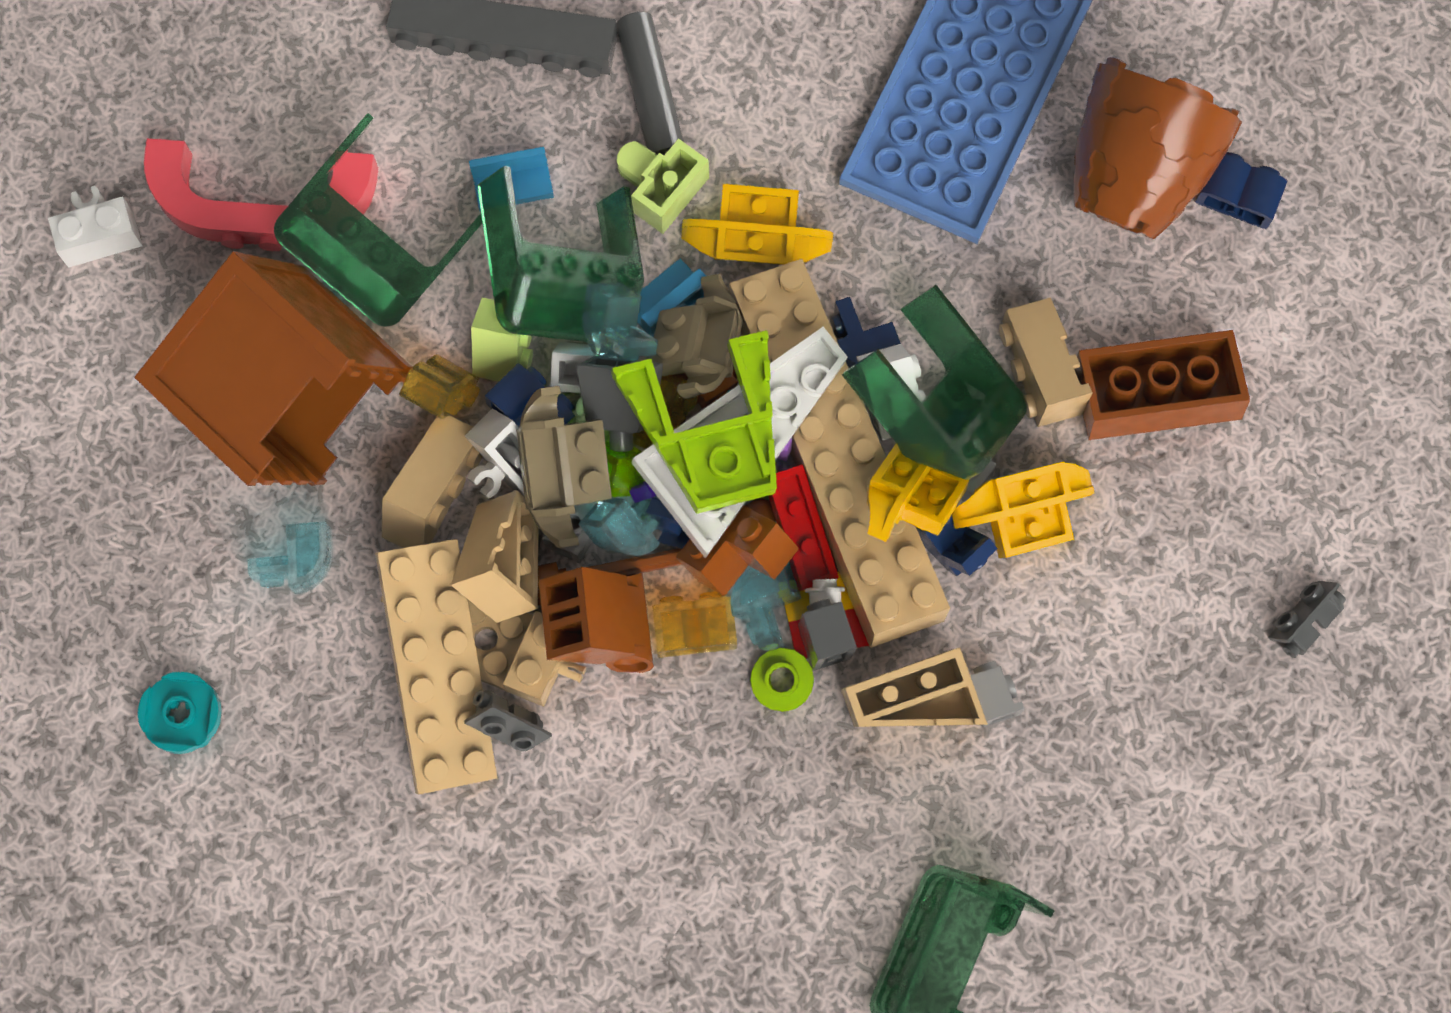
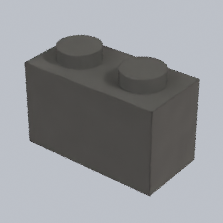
M825 599L808 605V611L802 614L798 629L812 671L850 660L857 646L842 601L831 605L830 599Z

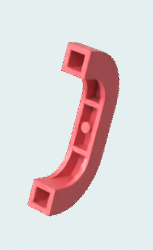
M147 138L144 155V171L149 189L166 216L181 230L190 235L209 241L221 242V245L233 249L243 248L244 244H257L263 250L280 251L282 246H315L341 236L351 229L368 209L375 193L379 170L374 154L336 152L332 179L324 193L310 203L286 206L216 201L196 195L190 190L189 186L192 153L185 141Z

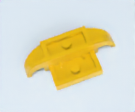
M723 184L720 220L683 219L681 239L701 253L716 260L785 265L803 259V262L806 263L831 252L833 232L796 227L799 190Z
M912 436L907 439L900 437L871 478L867 491V504L870 510L869 535L887 542L894 524H898L900 520L910 523L921 530L939 535L965 494L969 483L968 479L934 465L936 459L942 458L945 443L938 440L932 442L920 436Z
M1064 461L990 479L975 489L968 500L955 508L952 513L954 527L957 529L990 522L995 545L998 548V558L1015 556L1074 540L1066 502L1095 494V490L1087 469L1076 464L1065 463Z

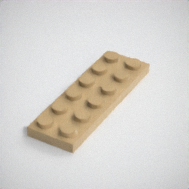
M458 539L376 552L375 556L415 793L419 795L497 779L491 736H487L481 731L464 724L465 719L476 714L473 698L478 691H483L468 599L451 586L460 558Z

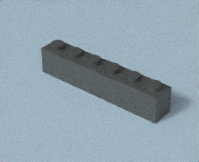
M392 0L386 26L391 43H395L397 47L404 50H415L418 46L431 48L433 52L443 56H450L453 52L468 54L469 57L478 61H488L490 57L505 59L508 64L517 67L526 66L527 63L539 64L551 72H561L566 68L578 70L583 76L591 78L599 77L600 74L610 75L618 36L616 19L488 0Z

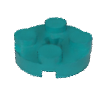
M188 672L168 673L161 677L162 680L156 682L153 687L149 686L139 702L138 721L142 731L145 732L147 738L155 746L169 753L185 754L202 748L210 742L219 728L222 717L221 702L214 688L199 676ZM184 702L186 709L190 711V715L184 718L182 723H177L176 718L170 716L171 709H178L179 703Z

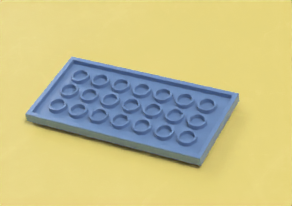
M927 0L842 172L839 184L978 244L1093 0Z

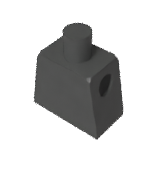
M593 356L577 365L585 419H601L603 421V429L609 430L610 450L616 452L630 451L633 449V433H639L644 428L613 380L611 371L614 367L639 362V360ZM653 362L660 385L663 363Z

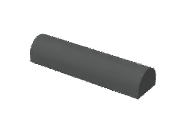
M634 12L621 17L617 21V32L645 145L656 155L659 153L665 155L677 139L683 142L684 140L652 15L647 12Z

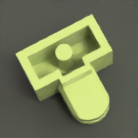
M677 139L665 155L661 153L656 155L636 141L625 144L617 154L619 174L637 187L631 195L633 213L662 234L665 233L709 179V160L680 139Z
M507 288L503 302L482 297L471 326L472 376L499 382L517 363L526 369L531 366L533 349L528 348L533 334V324H528L532 299L531 293L522 291L517 305V292L511 288Z

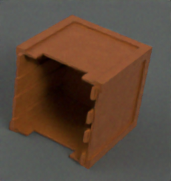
M233 251L134 378L247 486H255L257 483L261 485H272L273 483H280L281 485H291L292 483L306 485L308 483L311 486L324 485L327 482L324 476L338 458L325 446V443L371 386L375 384L386 395H389L399 382L409 381L410 377L407 374L413 367L304 266Z

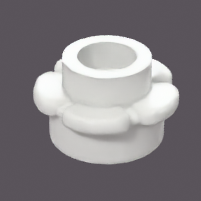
M837 579L813 580V588L805 589V593H809V604L825 599H830L831 604L841 602V592L845 591L844 587H837Z

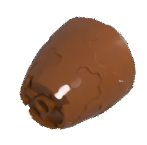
M1108 57L1106 63H1099L1095 70L1080 133L1076 140L1074 156L1075 174H1073L1074 207L1086 213L1090 211L1099 219L1131 232L1141 233L1148 238L1155 239L1183 213L1188 203L1196 194L1198 195L1216 171L1242 124V121L1237 117L1240 111L1233 108H1221L1213 104L1214 97L1210 92L1183 80L1169 78L1162 82L1125 69L1127 64L1124 61Z

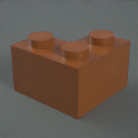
M743 505L706 558H704L691 539L678 553L676 558L698 582L725 596L748 565L775 580L799 548L776 522Z

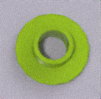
M778 648L769 650L759 657L752 668L750 682L753 694L762 705L770 710L785 712L794 710L806 702L813 689L814 676L811 665L803 655L792 649ZM786 667L794 676V685L787 691L777 692L771 685L770 675L777 668Z

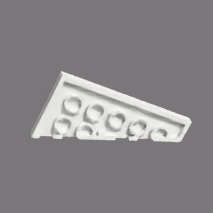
M824 327L770 363V398L773 411L772 435L774 439L775 460L848 358ZM740 385L674 429V433L749 415ZM654 445L642 451L632 460L633 466L704 558H706L745 502L696 514Z

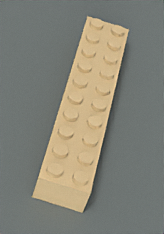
M803 259L730 283L729 292L735 299L743 319L741 335L745 336L767 330L769 337L768 360H770V363L822 327L827 330L838 344ZM845 362L792 436V450L790 454L795 466L802 464L804 466L831 554L870 648L944 622L950 606L916 526L900 520L898 524H894L887 542L868 534L870 510L867 504V491L871 478L885 460L886 455Z

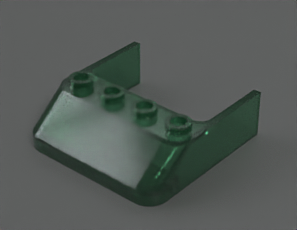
M367 113L278 217L274 225V234L276 240L283 248L376 325L389 327L397 324L486 220L488 215L483 211L479 213L436 265L427 267L417 261L328 184L329 173L372 124L374 117Z
M503 166L480 182L477 187L495 311L500 325L512 334L609 345L616 344L628 337L644 284V273L630 187L623 186L596 204L604 253L532 243L525 240L519 229L510 167Z
M935 284L901 308L903 314L945 367L944 376L922 402H920L879 349L850 367L842 376L897 443L905 457L917 463L968 480L981 473L987 467L1026 414L1027 406L1019 388Z

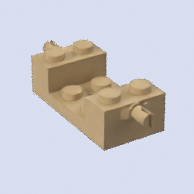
M468 600L474 640L477 634L485 629L493 630L498 637L496 645L490 650H481L476 646L482 682L544 707L558 674L578 681V683L582 681V675L586 672V666H581L574 662L547 660L542 613L535 611L534 615L524 613L496 623Z

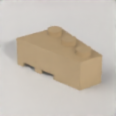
M1051 297L1007 309L1002 321L1003 324L999 325V333L1005 347L1011 346L1015 358L1010 362L1011 370L1015 381L1023 382L1027 395L1022 396V401L1027 417H1034L1037 427L1082 415L1093 392L1089 383L1081 385L1077 378L1075 368H1079L1080 363L1076 354L1069 355L1064 340L1067 339V333Z
M441 411L438 413L382 498V538L403 548L432 542L453 500L460 495L470 468L474 469L477 467L483 457L465 437L473 426Z
M517 490L477 505L451 583L452 587L496 623L538 609V526L529 509H526L525 497Z
M960 647L841 689L854 727L988 725Z

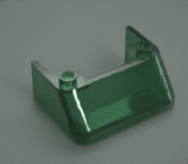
M944 865L931 867L925 872L918 885L870 999L871 1013H964L958 1010L957 1007L987 934L995 936L1007 935L1017 925L1023 910L1052 918L1055 910L1013 885Z

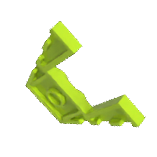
M767 330L732 338L727 343L749 415L674 433L652 359L612 368L611 375L696 514L772 495L776 492L775 448L772 435L773 411L770 398L771 374L770 360H768L769 337Z

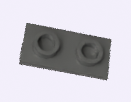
M1317 581L1305 587L1300 594L1301 600L1292 610L1283 613L1276 620V629L1268 638L1272 641L1286 643L1283 650L1292 658H1296L1298 654L1304 655L1321 635L1312 626V623L1315 621L1321 628L1326 629L1344 609L1343 603L1346 601V598L1337 591L1340 587L1339 583Z
M480 690L474 695L473 704L476 706V714L464 720V724L520 751H528L552 737L551 732L543 729V721L540 720V716L537 713L530 712L516 704L508 707V700L496 695L491 690Z

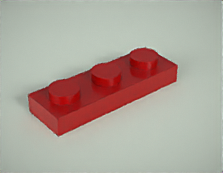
M803 464L777 472L775 494L768 495L777 524L799 548L789 561L798 591L812 588L813 580L839 579Z

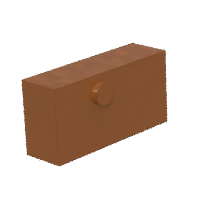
M1233 330L1078 351L1077 358L1080 367L1075 368L1077 378L1081 385L1089 383L1093 392L1083 412L1088 440L1242 420L1250 402Z

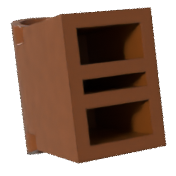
M579 567L539 580L547 660L596 665L605 663L606 667L616 672L645 673L652 670L654 665L643 573L626 576Z

